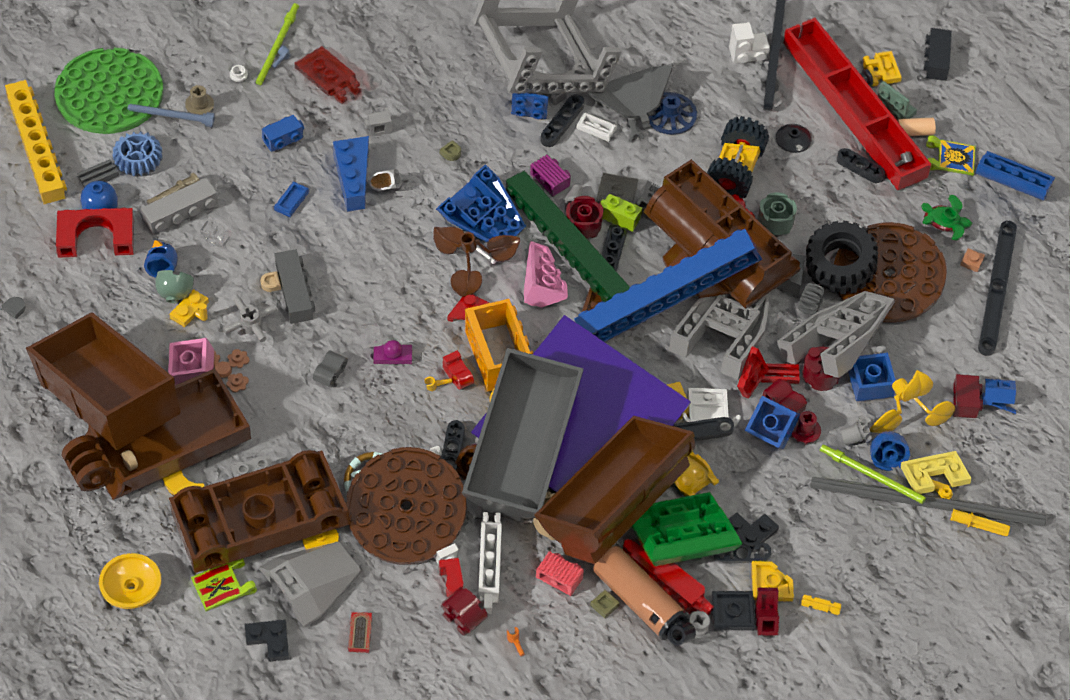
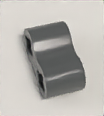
M329 350L323 361L315 369L313 380L330 388L333 387L338 376L346 368L348 358Z

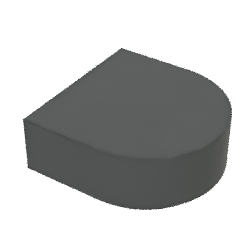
M11 297L1 305L2 309L15 319L26 308L24 300L20 297Z

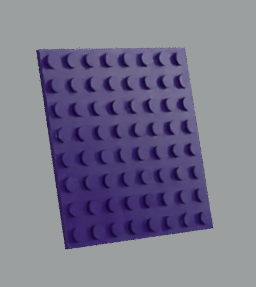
M566 315L561 318L533 353V355L584 368L549 484V488L555 493L632 416L674 426L691 403L684 396ZM486 414L471 431L477 438L480 436Z

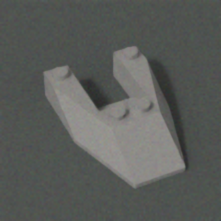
M864 291L813 314L777 341L781 360L796 365L806 357L810 348L820 347L831 338L839 339L821 353L824 374L837 378L842 377L852 369L895 303L894 299Z
M771 292L746 309L730 294L699 299L672 332L669 351L686 358L709 327L735 337V341L723 357L721 373L738 380L742 374L751 347L757 348L765 333Z

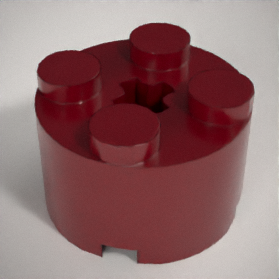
M578 196L574 198V201L567 204L566 217L586 239L595 238L602 228L603 207L593 197Z
M812 347L805 357L802 377L805 383L810 384L814 390H831L840 381V378L824 374L821 353L829 347Z
M462 586L445 599L441 605L445 611L443 613L444 618L449 623L453 621L457 625V630L463 636L471 633L488 617V613L485 608L480 609L479 604L481 602L467 588L462 589Z

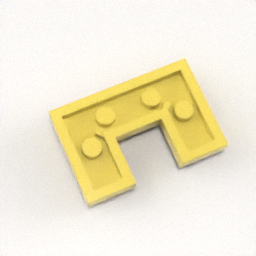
M956 451L901 462V469L911 488L919 494L934 491L935 485L930 476L945 474L952 487L971 483V477Z

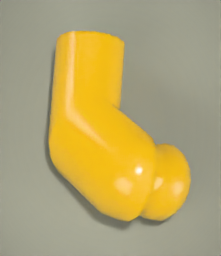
M931 479L935 485L934 491H937L941 498L950 499L953 496L949 485Z

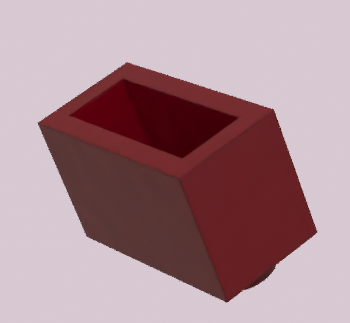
M956 374L953 383V404L955 406L953 417L977 418L978 412L982 411L983 400H980V395H982L983 385L979 384V376Z

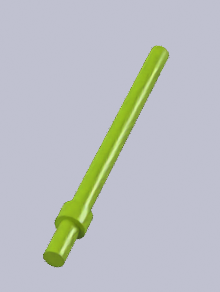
M294 3L290 11L286 13L285 22L257 77L256 84H263L290 26L296 19V13L299 9L298 4Z
M824 444L821 446L820 451L832 457V460L838 463L842 462L921 504L925 502V496L847 457L844 452L838 449L834 450Z

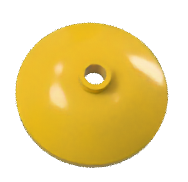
M136 553L123 554L113 558L104 566L99 576V588L104 599L111 605L122 609H135L148 604L155 598L161 586V574L156 563L150 558Z

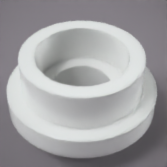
M235 65L230 71V78L236 82L244 81L248 76L247 70L242 65Z

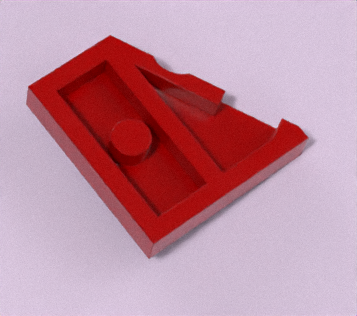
M753 346L750 349L737 385L742 396L748 399L769 369L760 350Z

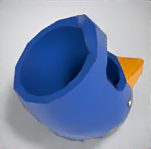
M155 240L145 259V271L155 278L157 272L162 270H173L174 272L178 261L176 250L168 243Z

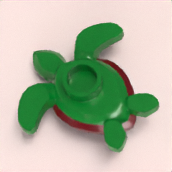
M950 195L948 198L951 207L944 205L932 207L928 203H922L921 207L926 212L922 223L925 225L931 224L941 231H953L952 240L961 239L965 232L964 229L970 228L973 224L968 218L959 216L963 204L955 195Z

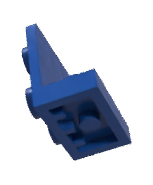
M512 93L511 114L520 117L527 116L535 119H547L549 97L531 93Z

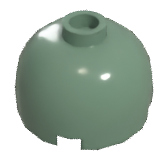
M162 270L157 272L155 287L158 294L166 299V302L175 304L177 301H181L190 295L194 285V277L184 272H180L177 275L173 274V270Z

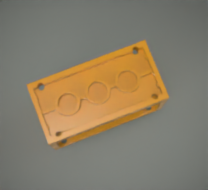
M510 299L465 309V333L487 392L492 391L495 387L502 363L494 365L481 330L506 324L514 349L533 355V351H530L528 348V337L523 335L522 322L516 317L515 305L512 306Z

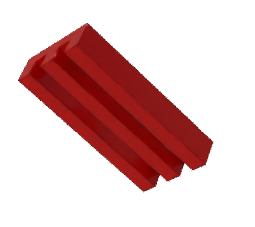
M766 363L769 369L762 378L761 383H774L780 378L790 384H799V364Z

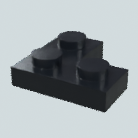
M737 512L729 518L742 543H764L779 530V525L766 514H763L753 524L747 522Z
M286 619L244 624L246 646L267 644L269 662L289 660Z

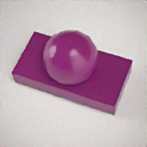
M389 340L385 344H374L373 363L412 364V345H401L397 340Z

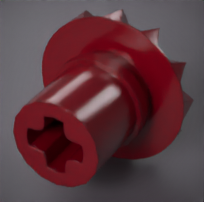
M805 411L800 414L799 420L791 434L792 438L797 440V443L804 442L806 445L811 442L813 444L821 435V426L817 422V416L811 411Z

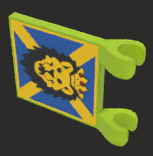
M933 135L928 137L926 142L927 148L939 147L938 161L931 157L928 158L931 163L930 171L938 169L974 175L975 146L940 140Z

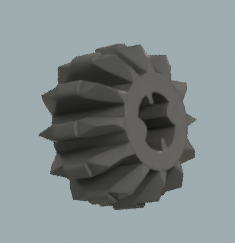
M808 283L799 301V311L807 315H813L818 312L824 297V288L815 283Z

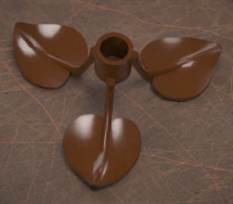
M434 227L433 231L435 245L441 253L453 254L457 248H462L466 252L467 271L458 270L451 277V287L460 297L473 295L482 285L481 273L479 271H471L470 253L476 250L477 245L486 253H491L494 260L503 262L510 260L515 255L520 243L519 237L500 235L491 238L487 242L486 248L480 243L479 239L475 240L473 233H464L456 227Z

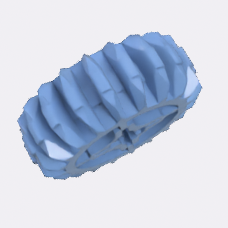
M133 131L132 135L126 133L125 137L120 136L119 141H116L113 147V160L121 172L125 171L127 175L132 173L133 176L136 174L142 176L145 172L149 174L150 170L155 171L156 166H159L162 160V147L155 136H150L149 133L143 134L142 131L136 134Z

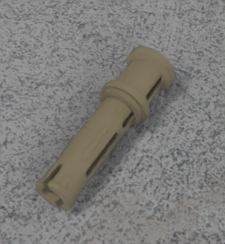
M193 172L188 178L178 180L173 187L148 199L147 203H153L200 180Z

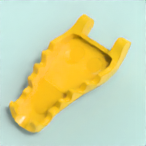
M692 451L687 456L690 466L674 482L684 496H692L710 483L715 486L719 483V480L705 459L699 454H694Z

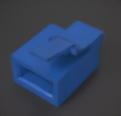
M985 378L984 393L982 392L983 405L996 406L1001 410L1016 414L1015 409L1005 405L1015 404V381Z

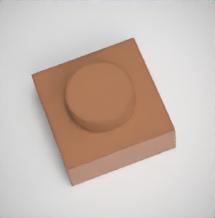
M968 248L960 266L978 272L985 255Z

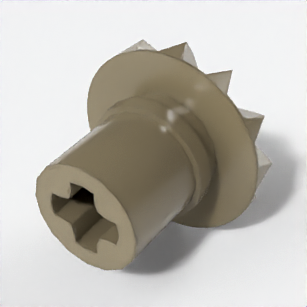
M201 85L193 86L190 90V96L185 101V109H187L188 113L203 115V113L207 114V112L213 110V98L207 94L205 87Z

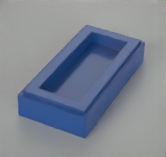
M293 181L275 204L274 210L291 217L309 194V188Z

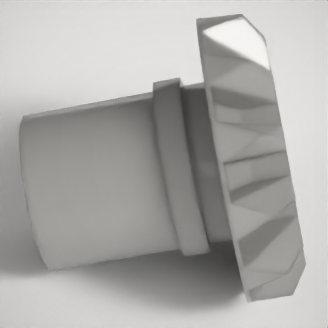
M857 416L859 423L840 429L846 446L859 441L862 442L863 440L866 441L867 446L872 443L873 439L864 416Z

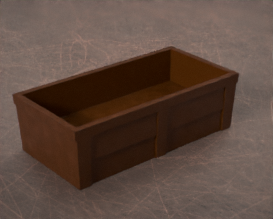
M93 312L26 348L41 386L54 394L75 412L78 418L83 419L110 442L111 446L116 450L181 414L174 377Z

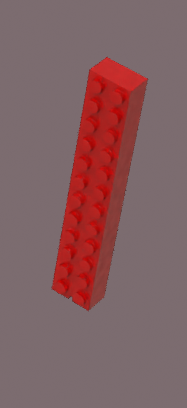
M813 18L803 22L801 26L798 24L786 29L783 44L876 164L884 168L885 175L897 191L928 178L931 168L929 160L819 21ZM911 152L912 161L898 167L894 164L902 160L901 154Z

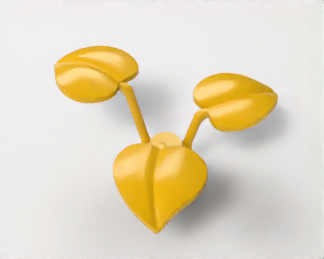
M916 370L914 377L909 383L904 378H900L892 384V388L897 394L894 396L897 403V411L892 409L884 413L869 430L873 433H882L896 429L903 419L900 415L902 412L900 400L906 402L914 399L929 414L925 418V422L930 426H938L946 422L955 411V406L952 402L944 401L937 404L932 411L929 410L918 399V396H924L929 393L933 388V381L927 374Z

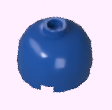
M96 180L90 182L81 192L80 202L82 210L113 209L118 207L116 191L114 187L105 181Z
M886 431L878 434L870 446L873 464L881 470L891 471L893 470L891 467L897 466L901 468V462L908 461L910 457L907 441L897 432Z

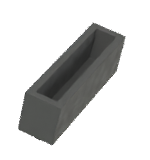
M297 249L274 253L275 266L281 283L290 324L313 320V312H316L315 304L309 298L312 297L310 286H306L305 283L308 282L306 271H302L301 268L304 267L302 256H298Z

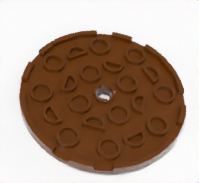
M883 222L867 226L868 234L871 233L874 236L878 246L876 274L873 275L870 283L866 282V287L863 289L857 288V292L851 293L848 291L846 294L838 292L841 299L844 301L864 291L893 298L895 303L883 320L885 323L904 322L927 312L939 300L946 283V262L942 251L940 252L935 245L936 242L926 233L922 234L915 230V227L902 223ZM839 249L834 265L847 266L856 262L859 257L851 250ZM892 269L895 273L889 276L885 271Z
M415 447L395 448L370 459L365 463L366 465L360 472L355 475L346 499V505L349 510V526L357 542L374 557L399 565L422 563L435 558L437 551L450 546L462 530L467 512V499L462 495L464 486L456 470L439 455ZM409 501L412 503V507L404 511L401 505L403 502Z

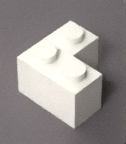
M750 22L732 24L729 50L733 64L768 60L770 48L765 32L753 34Z

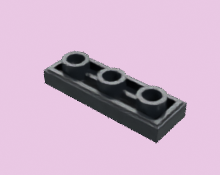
M610 225L602 256L617 272L628 228Z

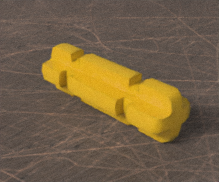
M807 594L803 595L801 602L802 606H812L813 609L824 612L831 611L832 614L836 615L840 614L842 607L841 603H830V600L818 597L812 598L811 595Z

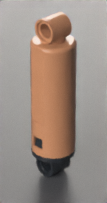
M619 546L611 547L594 565L593 571L662 640L669 639L673 645L678 646L695 639V627L690 622H686L688 619L687 612Z

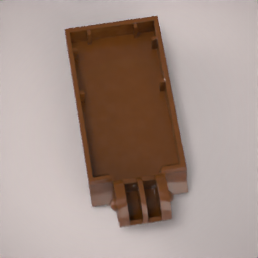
M214 368L175 385L181 414L119 450L114 449L110 442L88 425L87 433L66 444L61 454L79 488L87 492L105 486L112 500H115L250 440V425L217 370ZM128 450L132 451L138 463V467L132 471L126 468L122 459V453Z

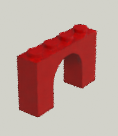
M133 208L57 211L56 250L58 258L77 257L79 235L84 230L96 226L107 228L113 233L115 256L134 255Z

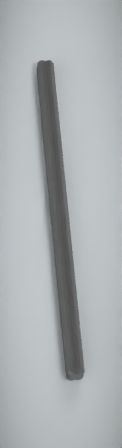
M812 477L810 487L814 489L953 511L954 508L966 513L973 512V515L1038 526H1045L1046 515L928 495H923L926 499L921 504L896 490L819 477Z

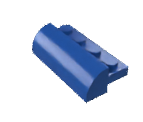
M989 151L983 155L976 169V174L1043 201L1046 199L1055 179L1053 176Z

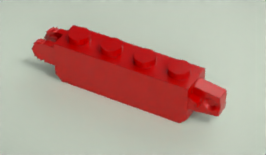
M631 539L624 540L623 551L687 613L691 614L695 611H702L709 615L713 611V606L704 597L705 587L675 563L654 566L642 545H638Z

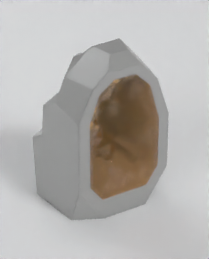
M398 170L377 172L368 181L369 186L377 191L401 188L402 183Z

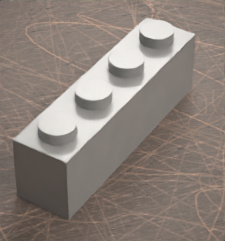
M204 178L142 207V220L152 234L161 232L191 216H196L206 209L213 208L218 204L217 192L208 179Z

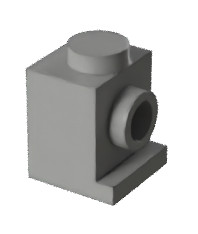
M385 108L383 112L368 114V119H364L366 130L369 129L371 136L392 133V120L388 108Z

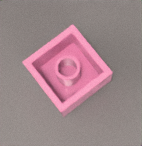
M207 338L170 343L168 373L174 377L175 385L213 369L214 349Z

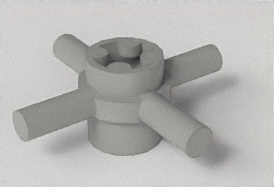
M240 296L235 297L233 301L240 310L238 321L223 327L224 333L228 334L241 328L245 334H255L260 342L266 341L267 338L261 330L260 324L263 317L277 312L276 306L272 305L258 311L256 307H246Z

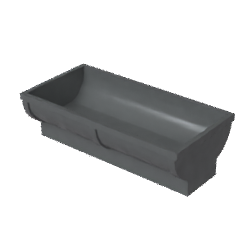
M507 348L462 491V495L482 507V512H488L493 515L500 513V517L521 522L522 518H535L534 515L543 507L584 368Z

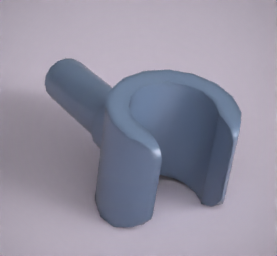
M286 46L279 48L278 54L280 56L272 65L274 69H276L281 61L290 58L289 49Z

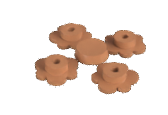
M235 349L232 351V354L227 356L229 362H219L220 355H216V351H214L213 368L217 370L221 378L228 377L227 387L232 392L245 390L249 379L243 376L242 373L231 374V367L237 366L242 368L243 365L248 364L250 360L247 352Z

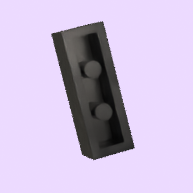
M931 28L930 34H926L925 45H928V47H925L924 58H927V61L924 60L923 71H926V79L947 81L950 70L952 30Z

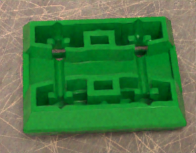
M711 492L655 502L631 526L654 566L735 551L742 545V541L734 530L733 525L722 508L719 507Z

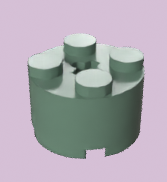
M770 193L760 202L757 220L773 235L789 234L795 221L796 203L784 193Z

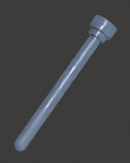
M136 104L128 105V110L133 112L202 122L206 127L212 128L214 125L215 113L207 112V114L203 113V115Z

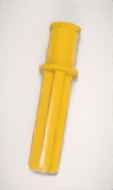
M953 508L950 521L965 524L968 528L971 526L1005 537L1010 532L1009 525L973 515V512L966 513Z

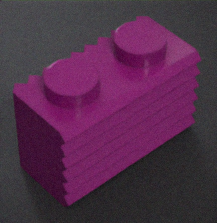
M546 154L531 164L530 175L552 197L570 187V173L566 169L563 170L555 158L552 159Z

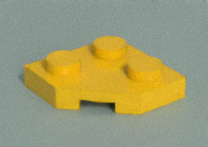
M752 561L753 600H757V587L778 588V601L793 602V579L788 575L785 576L773 562Z

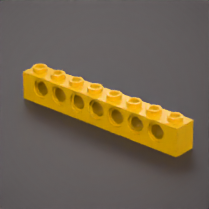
M26 80L5 85L7 98L43 204L65 199L64 191H67L65 181L60 179L62 177L60 166L56 167L55 165L58 162L55 153H51V150H53L51 140L46 139L48 136L46 126L41 125L44 122L41 112L37 113V110H39L37 100L32 99L34 97L32 86L28 87Z

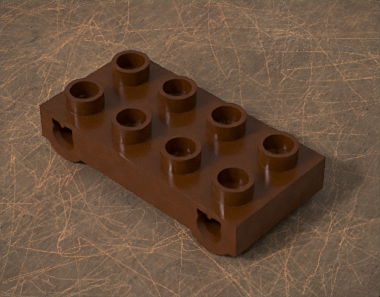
M314 450L302 451L294 455L289 461L205 487L189 486L181 489L174 496L169 497L171 513L194 573L350 525L349 510L322 450L318 452Z

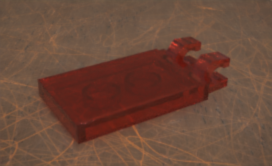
M323 46L294 63L295 69L327 96L330 95L332 97L334 95L335 99L341 104L347 101L345 97L347 93L344 90L347 86L354 95L361 92V89L358 88L360 82L356 80V74Z

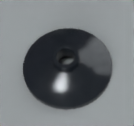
M786 124L780 127L776 133V142L779 147L791 153L805 151L809 148L812 141L810 132L798 124Z

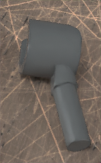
M911 152L901 154L902 160L894 164L898 167L912 161Z

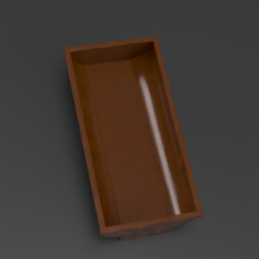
M692 159L664 177L662 186L652 196L647 207L644 209V213L690 257L696 255L703 248L713 246L716 241L732 236L733 232L746 229L763 260L719 282L745 309L800 272V262L794 256H791L792 252Z
M632 416L534 515L536 520L540 522L541 526L552 538L561 543L565 555L596 564L690 466L687 456L695 448L694 432Z

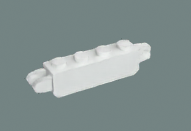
M483 512L478 599L481 603H484L487 613L492 614V603L499 602L502 522H500V513H496L495 522H488V512Z

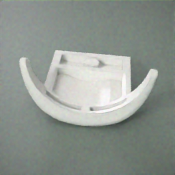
M688 388V400L691 403L689 405V418L686 413H683L684 423L729 417L727 389ZM736 415V417L732 419L734 422V427L740 421V415ZM722 423L720 425V429H722L723 431H727L731 428V426L728 423Z

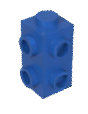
M294 114L284 117L280 121L262 128V140L271 152L282 149L284 146L303 138L304 125L301 120H297Z

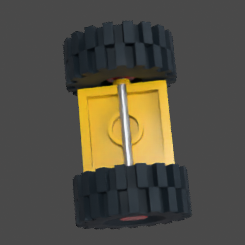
M741 116L740 119L734 117L733 120L730 119L727 122L721 137V144L724 146L720 156L717 158V161H712L707 171V174L731 196L736 194L742 199L747 197L753 182L752 171L757 159L763 156L769 141L768 130L764 129L765 126L763 124L759 125L757 120L755 122L752 121L750 117L748 119H745L744 116Z

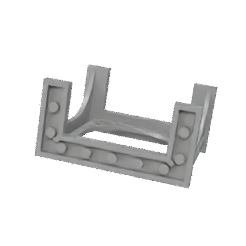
M480 0L472 23L474 26H481L509 80L507 87L509 93L605 91L622 51L620 47H603L599 59L593 56L571 18L578 0H558L555 8H497L500 0ZM498 26H558L574 56V67L563 74H546L536 71L535 69L542 55L541 48L524 47L520 58L517 59L512 54Z

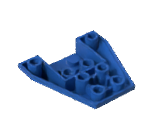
M486 164L453 197H448L436 208L448 222L467 232L473 233L474 236L485 242L500 235L517 236L526 227L501 180Z

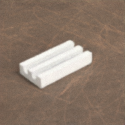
M584 113L577 123L576 129L609 142L610 137L617 130V125Z

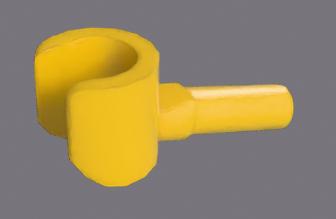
M429 376L424 380L425 384H430L426 386L429 391H434L437 386L452 383L451 378L435 381L434 377Z

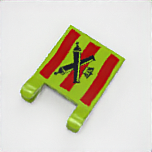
M244 559L211 568L191 577L206 612L242 596L252 595L257 592L256 585L252 580L240 587L232 570L243 568L245 566Z

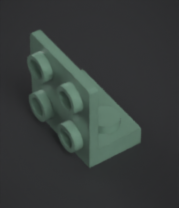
M882 81L880 83L878 97L896 120L910 119L916 115L917 109L909 104V99L886 82Z

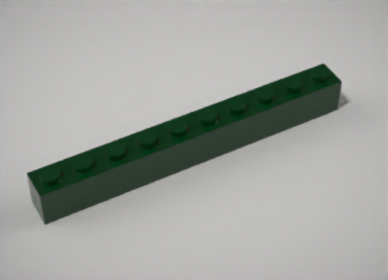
M525 170L506 179L505 189L509 197L516 202L519 209L526 213L527 218L536 224L538 230L545 234L549 243L554 244L559 254L568 260L570 266L579 272L580 277L588 282L592 291L597 292L602 302H607L617 293H624L629 290L630 286Z

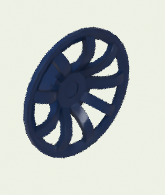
M664 92L663 97H666L661 100V105L654 110L659 112L648 117L651 128L669 135L688 131L693 127L697 119L696 106L689 98L682 94ZM679 98L685 100V102L681 104V100ZM690 105L693 112H686L683 108ZM664 115L658 126L652 122ZM682 115L686 117H692L690 123L686 122L682 118ZM677 117L678 121L685 127L676 129L675 118ZM668 118H670L672 130L663 129Z

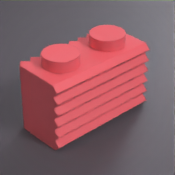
M551 551L547 553L536 569V578L569 596H572L582 581L584 570L579 564L575 562L570 563L562 555L552 553Z

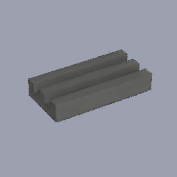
M111 159L77 173V177L84 187L96 180L107 181L119 176V172L115 169Z

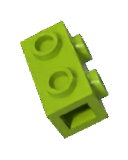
M611 194L605 200L602 199L603 219L620 227L628 228L629 231L633 232L641 220L642 207Z

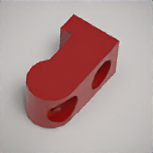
M458 350L443 357L442 368L459 390L474 384L473 375L462 361Z
M459 557L439 560L440 576L446 575V595L449 597L460 586L463 589Z

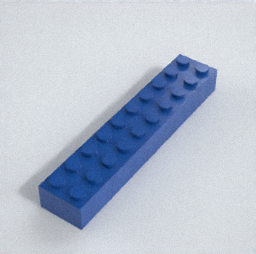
M746 229L737 230L732 233V236L716 241L709 248L699 250L696 255L682 259L679 264L666 267L662 273L649 276L645 282L632 285L626 292L615 294L607 302H600L595 308L581 312L574 320L584 329L603 342H606L763 259Z

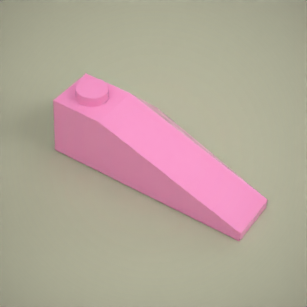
M532 241L529 244L524 303L543 308L567 299V284L561 279V272L554 265L555 259L549 247Z

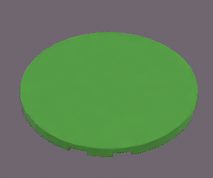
M114 47V49L106 50L100 48L83 53L64 67V70L58 75L55 82V101L62 116L75 127L98 134L120 133L138 127L153 114L129 111L128 105L136 104L158 108L163 97V82L157 67L142 54H136L124 48Z

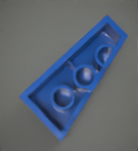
M369 136L333 141V156L346 210L348 212L365 209Z

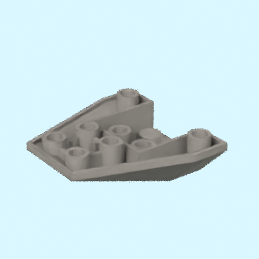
M339 541L278 556L259 567L270 583L275 581L292 603L293 613L304 627L321 618L361 573L359 566Z

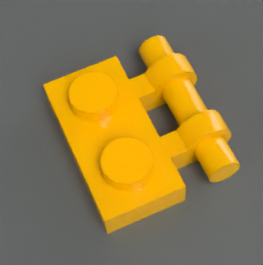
M892 51L875 53L874 59H870L869 56L862 58L864 69H868L872 74L873 87L879 85V79H882L887 84L901 82L902 77Z

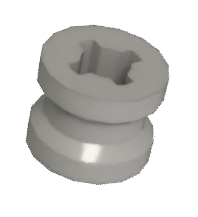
M702 611L692 613L689 622L695 627L696 636H704L708 632L709 616Z

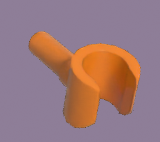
M514 627V635L510 634L507 630V640L510 643H514L520 657H522L525 653L519 642V629Z

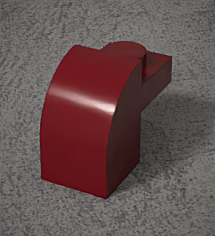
M757 587L755 620L758 635L778 636V588Z

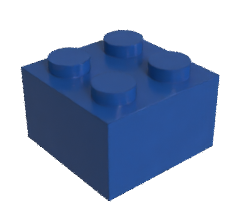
M888 353L860 356L852 369L848 371L856 401L894 397L895 391L892 388V384L896 379Z
M762 396L745 431L777 448L784 449L799 420L800 414Z

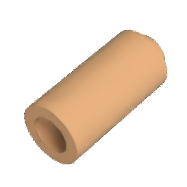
M933 117L897 119L909 136H930L935 134V120Z

